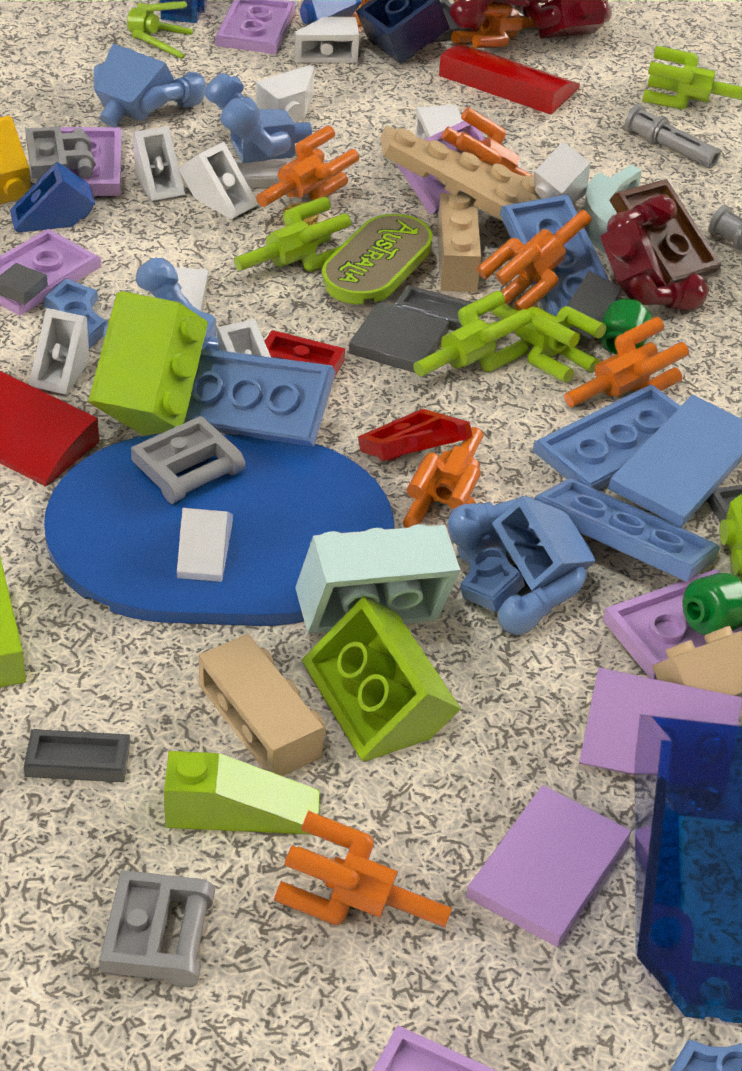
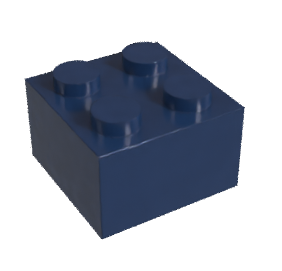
M370 0L356 10L367 39L400 64L412 58L415 53L450 29L439 0Z

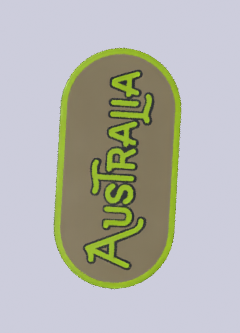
M384 214L369 219L323 264L322 281L325 284V290L333 298L349 304H364V299L374 298V302L386 299L430 254L433 236L431 229L423 221L404 214Z

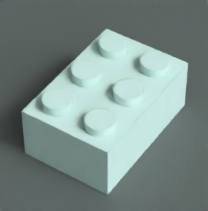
M417 524L409 528L387 530L372 528L362 532L350 533L331 531L321 535H314L295 587L307 633L329 632L363 596L397 612L404 624L438 620L460 573V567L446 525L427 526Z

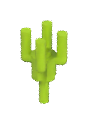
M656 45L653 58L683 64L684 67L681 68L651 61L648 70L650 76L647 86L675 91L677 95L674 96L645 89L642 102L685 109L689 99L708 103L710 94L742 100V86L714 81L716 71L697 67L699 61L697 54Z
M326 196L288 209L283 213L286 227L273 231L270 235L266 236V246L234 257L235 267L238 271H242L272 259L278 267L301 260L304 269L308 272L322 269L325 261L340 246L319 254L316 253L317 246L330 241L332 233L350 227L351 219L347 213H343L310 226L302 221L330 210L331 204Z
M495 291L466 305L458 311V318L462 327L443 336L441 340L442 349L415 362L413 365L414 371L418 376L422 377L448 363L452 367L460 369L478 360L485 372H493L528 353V347L523 340H519L496 353L495 348L496 340L531 323V314L528 310L522 309L498 322L490 324L479 319V316L505 303L504 295L500 291Z
M504 303L491 310V313L504 319L519 310ZM569 306L562 307L556 316L538 307L527 309L532 317L531 323L517 329L516 336L520 337L526 345L532 347L527 356L528 362L531 365L565 383L572 380L574 370L549 356L563 355L590 373L595 371V366L600 363V360L575 347L580 340V335L571 330L570 327L574 326L596 338H601L606 332L605 324Z

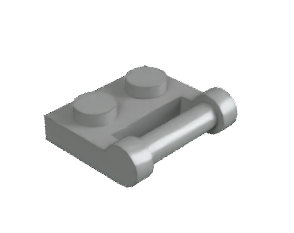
M202 416L131 447V460L161 488L163 496L170 504L184 499L187 492L227 473L235 475L246 467L242 453ZM213 456L219 458L180 477L175 475Z
M121 870L99 960L100 973L167 980L174 986L194 987L198 983L201 969L197 956L206 910L212 907L214 900V885L207 880ZM171 901L181 902L185 905L176 954L160 953Z

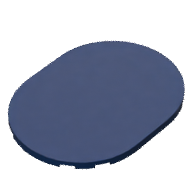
M159 434L135 437L105 447L79 462L60 480L48 501L44 519L46 548L49 558L64 576L65 583L84 599L92 598L110 607V612L150 622L278 626L304 622L295 587L314 535H321L331 531L350 533L362 532L372 528L394 529L393 512L385 492L366 470L346 456L318 444L311 447L234 434L222 435L242 453L246 465L245 469L235 475L227 473L187 492L184 499L174 504H170L165 499L161 488L131 460V447ZM213 456L175 475L180 477L219 458ZM182 508L226 511L233 514L222 582L177 578Z

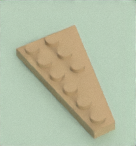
M386 126L380 136L384 157L421 177H427L429 174L435 176L445 185L444 189L454 195H457L458 191L461 190L476 199L474 206L502 220L500 216L502 206L541 199L535 191L533 176L518 175L501 164L491 165L479 160L471 153H459L448 149L446 145L436 140L429 142L416 137L407 129L399 128L397 130ZM573 202V205L578 213L575 202Z

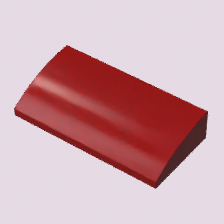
M456 45L440 54V77L550 115L580 88V83L468 45Z
M0 371V464L46 487L99 443L98 418Z

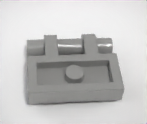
M60 126L25 129L32 179L41 178L57 161L66 168H75L83 178H88L93 174L95 161L93 154L90 152L92 147L91 141L83 129L77 128L72 133L63 134Z

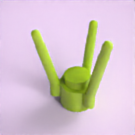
M185 1L156 4L138 3L137 8L133 7L127 17V28L132 32L133 38L144 40L180 59L185 57L184 53L150 36V34H155L158 29L189 35L193 34L192 29L160 22L158 15L153 12L187 7Z

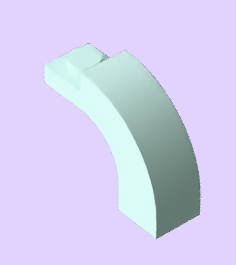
M631 164L617 174L612 175L611 178L599 172L590 180L586 189L583 210L591 216L592 221L584 228L591 243L605 254L600 236L607 232L608 220L617 214L609 199L615 192L638 187L642 170Z

